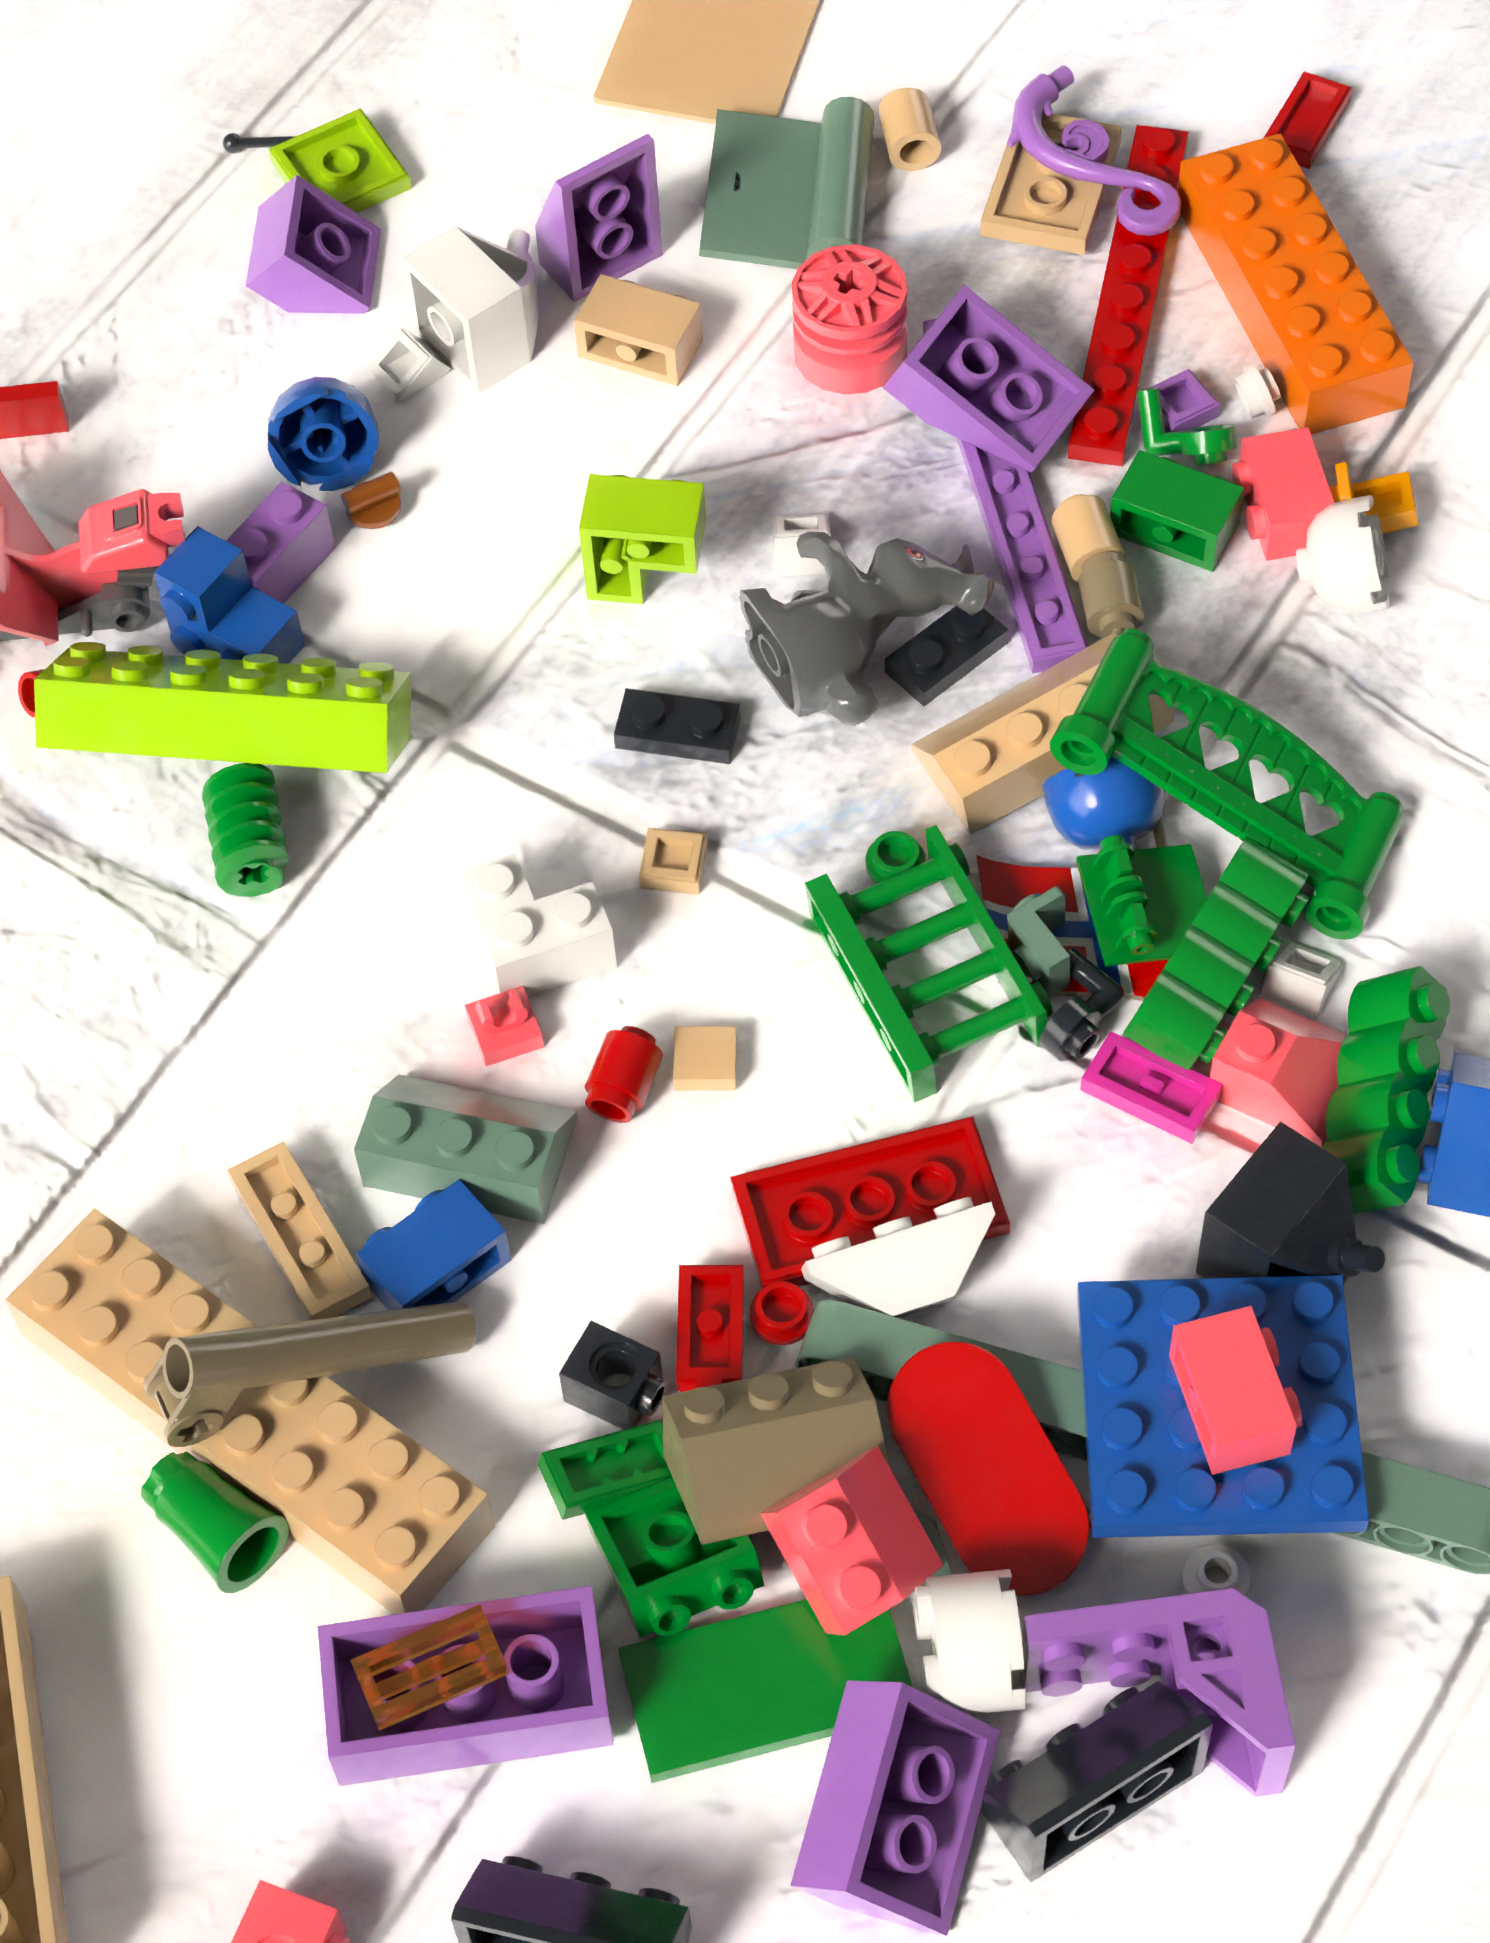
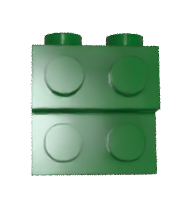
M672 1477L584 1513L590 1533L612 1575L617 1594L639 1638L653 1632L660 1636L675 1635L689 1624L691 1616L717 1605L725 1610L739 1608L750 1600L754 1590L765 1586L756 1549L748 1535L701 1544Z

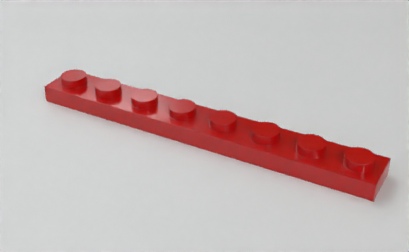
M1136 125L1127 170L1155 177L1171 184L1178 191L1181 161L1185 160L1189 131ZM1134 189L1135 197L1133 203L1138 208L1150 210L1160 206V201L1151 192ZM1117 214L1082 378L1094 391L1074 417L1068 444V459L1123 467L1171 229L1153 236L1137 235L1128 231L1119 222Z

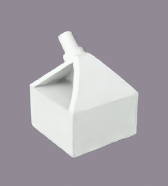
M455 225L403 256V267L414 332L477 394H481L531 362L538 325L539 299L535 264L528 253L530 235L523 230L511 231L507 248H503Z

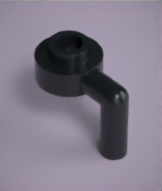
M1075 948L1067 951L1070 955V977L1092 995L1085 1001L1080 997L1070 999L1054 1013L1044 1027L1040 1036V1045L1059 1061H1066L1073 1056L1076 1059H1080L1087 1055L1100 1038L1101 1030L1098 1028L1100 1020L1115 1009L1124 999L1123 988Z

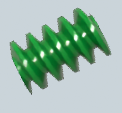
M238 763L225 767L211 775L205 782L201 793L205 807V819L209 828L208 838L212 847L211 856L215 866L214 874L217 884L227 894L238 897L259 896L280 888L285 879L282 869L286 867L289 861V854L284 846L286 840L283 827L280 826L282 815L277 807L279 798L276 789L273 788L275 777L273 771L262 764Z

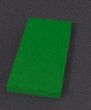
M805 1599L688 1629L675 1635L661 1636L618 1647L619 1658L651 1783L831 1737L847 1680L902 1682L913 1687L890 1609L845 1636L825 1633L808 1600Z

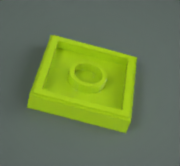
M361 108L268 149L270 161L285 183L298 175L356 213L412 189L409 174Z

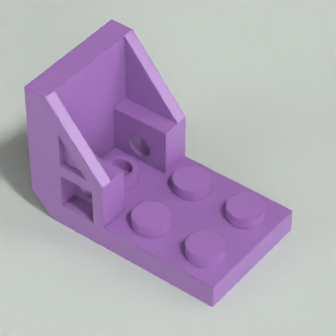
M1228 1588L1024 1616L1022 1639L1024 1669L1021 1670V1675L1026 1692L1042 1690V1694L1045 1696L1059 1697L1073 1694L1081 1690L1083 1685L1110 1681V1684L1114 1687L1126 1688L1141 1685L1150 1680L1151 1676L1160 1675L1161 1682L1200 1708L1212 1721L1213 1727L1206 1755L1207 1758L1254 1797L1283 1793L1296 1744L1267 1610L1236 1589Z

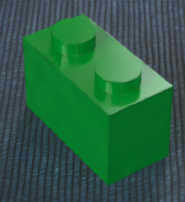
M1139 450L1111 498L1110 517L1119 538L1213 572L1240 524L1244 487L1233 484L1222 477L1211 476L1183 466L1172 459L1158 457Z

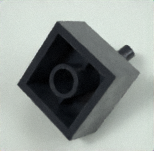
M1280 1121L1205 1211L1195 1273L1204 1279L1342 1275L1344 1285L1350 1277L1357 1276L1361 1272H1379L1384 1266L1385 1254L1380 1247L1364 1245L1357 1239L1346 1163Z

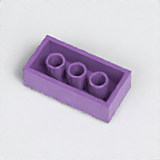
M592 1586L317 1626L328 1758L339 1786L614 1746L598 1616Z

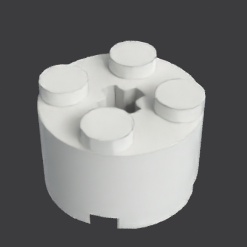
M1010 1569L926 1577V1586L915 1587L913 1609L917 1641L930 1639L931 1655L923 1656V1667H921L922 1692L968 1715L1025 1709V1688L1012 1690L1013 1687H1018L1016 1670L1024 1669V1658L1015 1590H1008L1012 1578Z

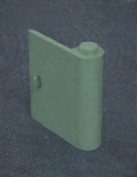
M855 97L833 99L826 104L821 123L717 109L699 256L798 269L811 255L832 246L853 244L862 246L875 120L874 111L871 106L862 99ZM735 179L740 182L739 187L734 185Z

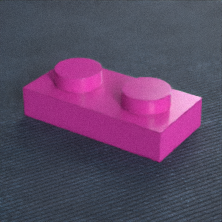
M1110 1031L1082 1076L1080 1091L1193 1144L1220 1099L1223 1084L1192 1069L1187 1070L1167 1061L1143 1046Z

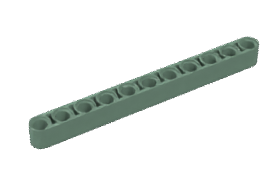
M822 1300L816 1304L795 1361L797 1368L854 1357L874 1398L887 1403L895 1376L913 1355L929 1346L944 1342L973 1344L995 1355L1008 1368L1056 1452L1087 1461L1081 1370L840 1301ZM1362 1451L1369 1514L1366 1532H1334V1534L1464 1572L1490 1574V1488Z

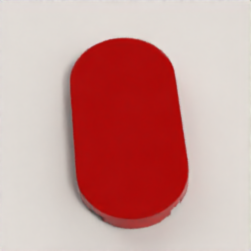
M939 1343L913 1355L901 1367L892 1382L887 1402L889 1427L896 1444L961 1560L971 1573L1010 1569L1012 1578L1008 1590H1015V1594L1019 1596L1038 1595L1058 1587L1076 1571L1084 1555L1089 1534V1515L1079 1490L1013 1375L995 1355L969 1343Z

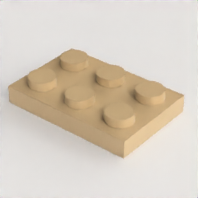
M1043 113L1041 123L1048 137L1055 144L1062 147L1061 137L1065 126L1074 120L1085 119L1057 114L1048 117ZM1096 122L1107 131L1110 139L1107 159L1102 163L1113 166L1121 142L1122 126ZM1021 142L1013 147L1006 145L981 218L980 236L1085 255L1107 185L1079 181L1058 174L1040 164L1026 152ZM1071 148L1070 150H1079V148Z

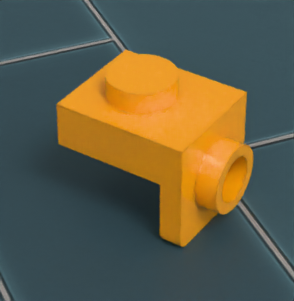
M1347 462L1335 464L1338 485L1329 487L1335 503L1346 499L1371 495L1375 503L1369 511H1365L1366 516L1378 514L1382 534L1419 526L1409 471L1352 484Z

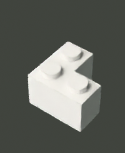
M516 853L458 871L465 912L497 994L523 986L527 997H532L617 969L613 929L593 881L534 900Z

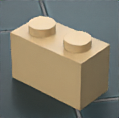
M600 274L574 319L578 357L677 387L703 341L701 303L688 300L680 295H671L640 286L632 281L620 280Z

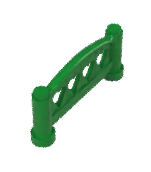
M1126 629L1120 635L1115 636L1073 715L1064 717L1050 740V750L1054 758L1065 768L1083 775L1099 774L1105 770L1111 757L1117 759L1130 769L1137 771L1138 774L1150 782L1163 788L1164 791L1184 804H1188L1189 807L1235 837H1239L1241 841L1247 836L1309 874L1305 882L1314 887L1307 901L1304 914L1310 925L1326 936L1342 940L1353 939L1359 936L1371 912L1368 898L1403 823V805L1400 800L1385 792H1375L1368 799H1365L1315 750L1270 716L1214 685L1172 668L1161 666L1153 660L1154 644L1145 633L1136 629ZM1152 694L1160 696L1169 708H1177L1183 711L1188 718L1189 725L1160 738L1154 734L1148 696ZM1206 727L1215 733L1219 741L1232 743L1238 750L1239 758L1213 770L1207 769L1204 764L1199 728ZM1257 760L1266 767L1270 774L1276 773L1284 777L1288 783L1289 791L1263 803L1256 801L1249 761ZM1305 792L1312 795L1319 806L1332 808L1338 815V825L1313 836L1307 834L1299 797L1300 793Z

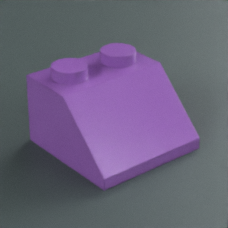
M296 175L258 206L245 286L288 313L364 314L371 308L381 229Z

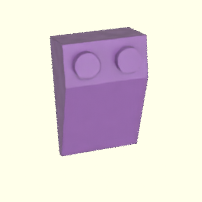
M649 134L556 180L535 224L539 264L573 302L589 295L600 274L619 279L663 255L654 139Z
M966 285L961 287L883 386L884 390L925 423L1030 472H1033L1094 391L1087 383Z

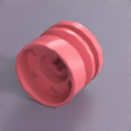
M857 244L832 246L814 253L798 267L791 283L795 364L805 379L822 390L839 394L867 393L884 386L907 357V284L905 273L897 262L885 253L875 248Z

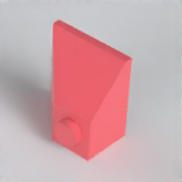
M1259 997L1239 1010L1212 1059L1210 1078L1223 1084L1221 1097L1218 1102L1273 1127H1276L1281 1121L1322 1147L1327 1138L1326 1113L1332 1093L1338 1087V1054L1341 1044L1347 1035Z

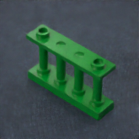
M937 825L925 829L928 861L850 895L846 890L837 893L827 873L805 882L809 914L914 1103L937 1093L934 1069L941 1066L940 1059L1021 1022L1024 1024L1036 1047H1040V1036L1047 1024V1018L1053 1015L1051 1003L1042 985L1039 982L1029 983L967 878L970 875V869L960 846L956 842L948 845ZM938 882H941L954 904V907L878 941L873 937L864 940L856 926L861 923L860 917ZM965 928H968L982 952L905 988H902L900 984L890 987L883 974L887 970V963ZM992 975L996 976L1010 1000L932 1036H929L927 1032L917 1035L909 1020L914 1018V1010Z

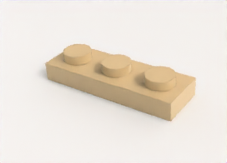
M284 1141L227 1169L232 1185L310 1320L336 1317L372 1298L368 1283Z

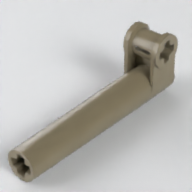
M460 1301L171 1338L166 1343L163 1354L154 1369L145 1377L143 1387L148 1398L158 1402L167 1423L163 1433L168 1444L173 1447H187L208 1439L222 1427L224 1417L243 1389L465 1353L473 1347L475 1342L476 1324L473 1313L468 1305Z

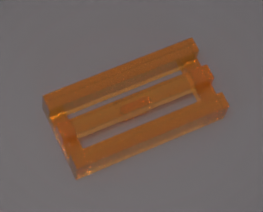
M480 1604L350 1660L379 1731L509 1675L507 1664ZM474 1632L479 1637V1639L443 1655L438 1654L421 1661L415 1667L378 1683H375L372 1677ZM487 1656L482 1661L383 1703V1700Z

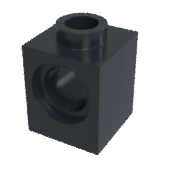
M592 1320L559 1372L564 1402L623 1430L637 1426L644 1414L651 1417L660 1406L662 1396L665 1395L667 1381L663 1379L660 1352ZM616 1373H623L632 1377L629 1382L621 1386H609L603 1383L608 1376Z

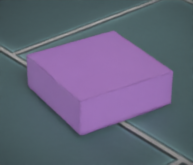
M1190 369L1150 387L1160 388L1166 433L1196 428L1219 417L1220 404Z

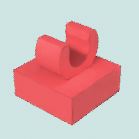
M523 986L465 1005L467 1018L485 1066L544 1048L542 1033Z

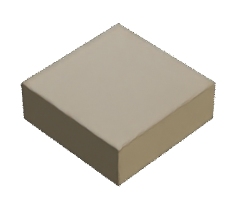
M648 828L639 873L640 889L699 895L708 847L707 834Z
M674 1026V1091L736 1090V1026Z

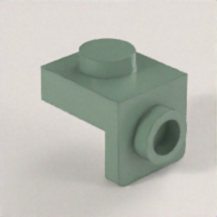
M1058 886L1041 895L1036 893L1025 897L1007 915L1008 946L1011 948L1014 958L1029 983L1035 980L1039 982L1049 998L1070 986V955L1051 933L1065 923V895Z

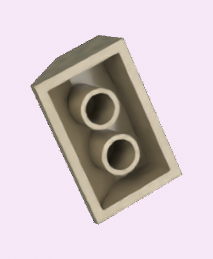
M854 1357L826 1361L806 1367L772 1374H762L757 1377L708 1387H699L689 1391L662 1396L663 1457L702 1545L768 1531L769 1529L760 1515L761 1512L874 1446L879 1447L889 1465L876 1401Z

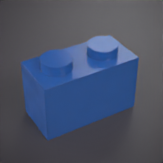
M459 1179L444 1190H435L426 1195L418 1203L414 1212L393 1227H384L376 1231L368 1238L363 1248L356 1253L361 1273L368 1283L370 1290L387 1310L456 1302L511 1261L505 1229Z

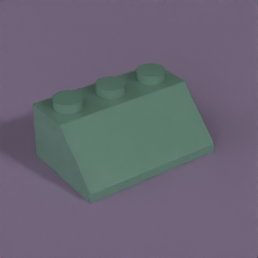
M398 1074L372 1096L354 1147V1153L364 1187L423 1199L435 1190L446 1189L459 1179L489 1213L544 1224L578 1114L576 1110Z

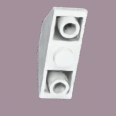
M966 1197L935 1208L934 1211L937 1219L914 1227L910 1217L900 1218L873 1228L876 1237L874 1240L852 1246L849 1237L846 1236L812 1248L815 1259L806 1261L801 1268L806 1282L851 1305L896 1318L947 1303L956 1295L995 1215L992 1203L988 1202L974 1207L971 1197Z

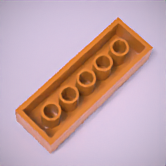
M1273 135L1181 161L1178 193L1181 199L1180 214L1264 367L1272 374L1281 398L1299 429L1308 427L1312 435L1405 408L1414 362L1282 135Z

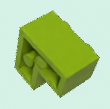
M589 474L579 524L587 600L643 604L649 570L697 574L706 525L704 483L686 482L679 479L659 480L628 477L625 475Z

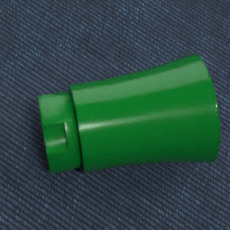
M187 1451L180 1454L171 1452L161 1458L151 1468L148 1479L141 1486V1497L154 1510L155 1517L196 1557L217 1587L224 1593L239 1592L259 1580L272 1567L286 1544L289 1525L285 1518L252 1500L226 1481L205 1462H199Z

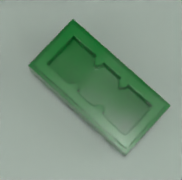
M662 1419L541 1452L537 1464L562 1520L583 1515L585 1512L672 1477L663 1457Z

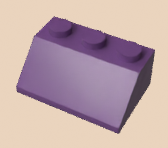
M847 1680L790 1886L846 1910L935 1935L948 1936L1001 1730L902 1682Z

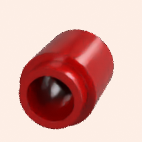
M624 1026L621 1030H611L606 1033L584 1086L588 1093L585 1105L590 1111L606 1120L628 1123L631 1121L634 1113L643 1109L663 1059V1052L655 1044L656 1039L653 1035L634 1026Z

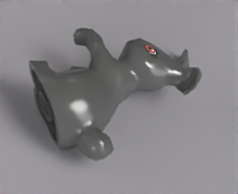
M806 532L801 534L796 542L798 553L801 558L817 559L825 567L828 579L827 590H797L794 592L791 602L787 604L773 599L766 588L740 590L739 599L742 613L750 628L745 631V641L750 657L785 707L798 717L808 716L827 709L832 716L843 724L856 726L868 720L879 708L872 689L865 684L859 683V680L869 663L876 641L897 617L922 616L934 612L940 606L955 604L971 616L977 615L988 604L995 585L989 573L974 574L970 548L967 544L963 546L957 562L949 564L917 544L895 538L876 547L868 573L865 574L848 558L837 540L825 532Z

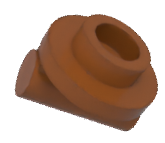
M392 471L373 480L362 482L341 494L347 517L353 524L361 528L378 529L392 523L401 511L399 495L401 487Z

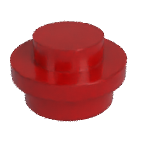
M784 1281L774 1282L760 1290L753 1298L749 1313L750 1323L757 1336L765 1342L773 1345H790L804 1338L814 1312V1306L809 1295L795 1284Z

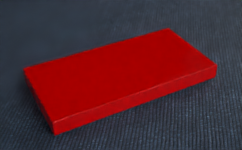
M973 1116L730 1176L731 1189L761 1289L771 1283L780 1281L790 1282L798 1287L809 1285L810 1283L804 1279L801 1268L806 1261L815 1259L812 1248L846 1236L849 1237L852 1246L874 1240L876 1237L873 1228L900 1218L910 1217L914 1227L937 1219L934 1211L935 1208L966 1197H971L974 1207L988 1202L992 1203L995 1215L983 1240L1010 1234V1221Z

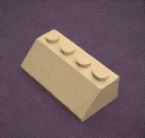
M1110 634L911 744L913 753L970 835L1042 796V784L1049 777L1067 769L1052 755L1050 740L1060 721L1068 715H1073L1111 641L1117 634ZM1149 695L1148 700L1155 733L1174 722L1173 708H1169L1160 696Z

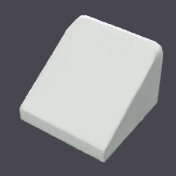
M400 326L368 365L367 369L403 402L444 377L451 370V367L422 339Z
M811 514L773 518L774 558L777 576L826 574L825 567L817 559L800 557L796 542L799 536L806 532H825L831 536L828 515Z
M1287 942L1268 965L1260 995L1317 1020L1345 963L1341 962L1342 960L1297 943ZM1293 957H1295L1293 965L1290 964Z

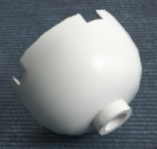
M1371 495L1346 499L1326 507L1315 516L1308 527L1306 547L1296 549L1297 567L1301 583L1312 582L1321 601L1330 608L1347 613H1367L1390 609V593L1378 595V591H1382L1379 576L1389 578L1379 516L1378 514L1366 516L1365 512L1369 511L1375 503Z

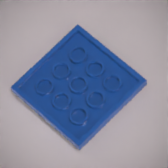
M1342 1275L1085 1281L1077 1283L1076 1294L1092 1538L1366 1532L1369 1514ZM1252 1306L1260 1329L1268 1327L1274 1336L1279 1353V1366L1275 1367L1282 1388L1292 1387L1297 1396L1302 1414V1426L1296 1428L1290 1455L1212 1475L1169 1357L1173 1326Z

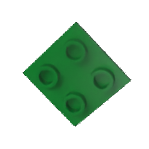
M1113 835L1100 842L1102 850L1098 854L1077 856L1078 870L1105 967L1170 959L1207 899L1192 845L1185 844L1134 850L1131 844L1125 843L1123 836Z

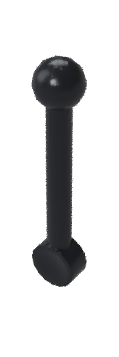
M229 133L224 137L222 144L228 153L235 154L242 148L273 147L296 136L241 138L236 133Z

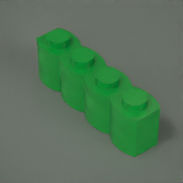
M1246 836L1123 1032V1035L1157 1056L1184 1069L1190 1070L1197 1058L1208 1064L1227 1033L1226 1030L1218 1026L1224 1014L1227 1012L1231 1016L1236 1017L1256 987L1246 981L1252 968L1254 967L1263 973L1283 941L1273 936L1278 925L1281 923L1291 928L1307 903L1309 897L1301 893L1300 889L1309 874Z
M1422 966L1359 981L1354 987L1349 1000V1034L1344 1038L1338 1054V1087L1332 1093L1326 1113L1327 1141L1321 1148L1346 1163L1353 1214L1406 1204L1413 1194L1416 1180L1419 1176L1420 1163L1416 1148L1423 1140L1430 1118V1106L1426 1094L1434 1084L1437 1069L1440 1065V1052L1437 1040L1444 1031L1447 1016L1450 1012V999L1447 989Z

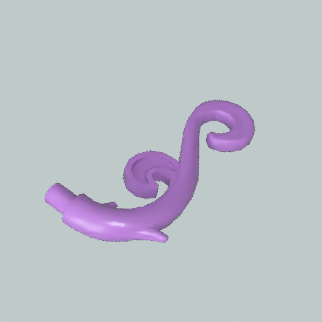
M1062 65L1049 75L1039 74L1021 90L1014 104L1012 128L1007 141L1009 147H1013L1021 142L1026 152L1040 164L1058 174L1075 180L1126 187L1118 198L1117 214L1119 222L1130 232L1137 235L1153 236L1162 234L1174 226L1179 219L1181 210V199L1178 191L1171 184L1155 177L1103 164L1102 162L1107 159L1110 139L1107 131L1099 123L1088 119L1074 120L1065 126L1062 132V147L1055 144L1048 137L1042 127V115L1044 113L1051 117L1053 115L1051 104L1058 100L1059 92L1074 83V75L1067 66ZM1071 148H1079V150H1070V149H1071ZM1134 189L1151 192L1160 201V206L1150 210L1138 208L1133 203L1135 197Z

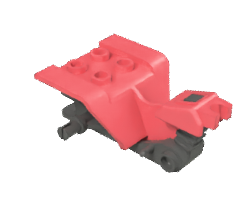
M0 470V641L32 638L43 641L45 646L58 642L59 635L81 632L83 636L89 637L93 631L116 629L121 632H134L141 629L150 616L149 586H152L153 568L160 566L170 555L169 547L180 545L185 541L182 520L166 521L171 518L184 517L180 493L152 494L145 489H139L93 505L87 509L79 521V542L54 551Z

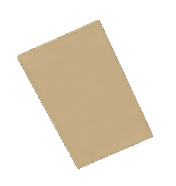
M632 0L593 95L594 102L601 105L716 124L717 109L778 117L821 0Z

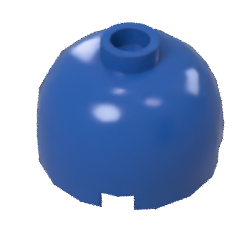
M314 376L294 383L278 396L268 418L267 447L275 468L290 483L300 487L301 482L309 485L322 484L319 487V491H335L353 485L369 472L374 463L373 457L379 444L378 423L368 399L355 386L334 377Z
M1113 757L1110 758L1105 770L1099 774H1080L1076 778L1075 772L1065 769L1049 777L1042 784L1046 806L1056 830L1068 843L1085 850H1102L1100 842L1113 835L1123 836L1125 843L1131 844L1133 849L1137 850L1135 840L1148 835L1162 818L1166 802L1163 788L1158 787L1138 774L1137 771L1130 769Z

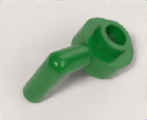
M1160 388L1138 390L1143 443L1147 453L1156 456L1173 454L1193 455L1194 464L1202 465L1227 461V451L1238 447L1235 424L1202 426L1165 433Z

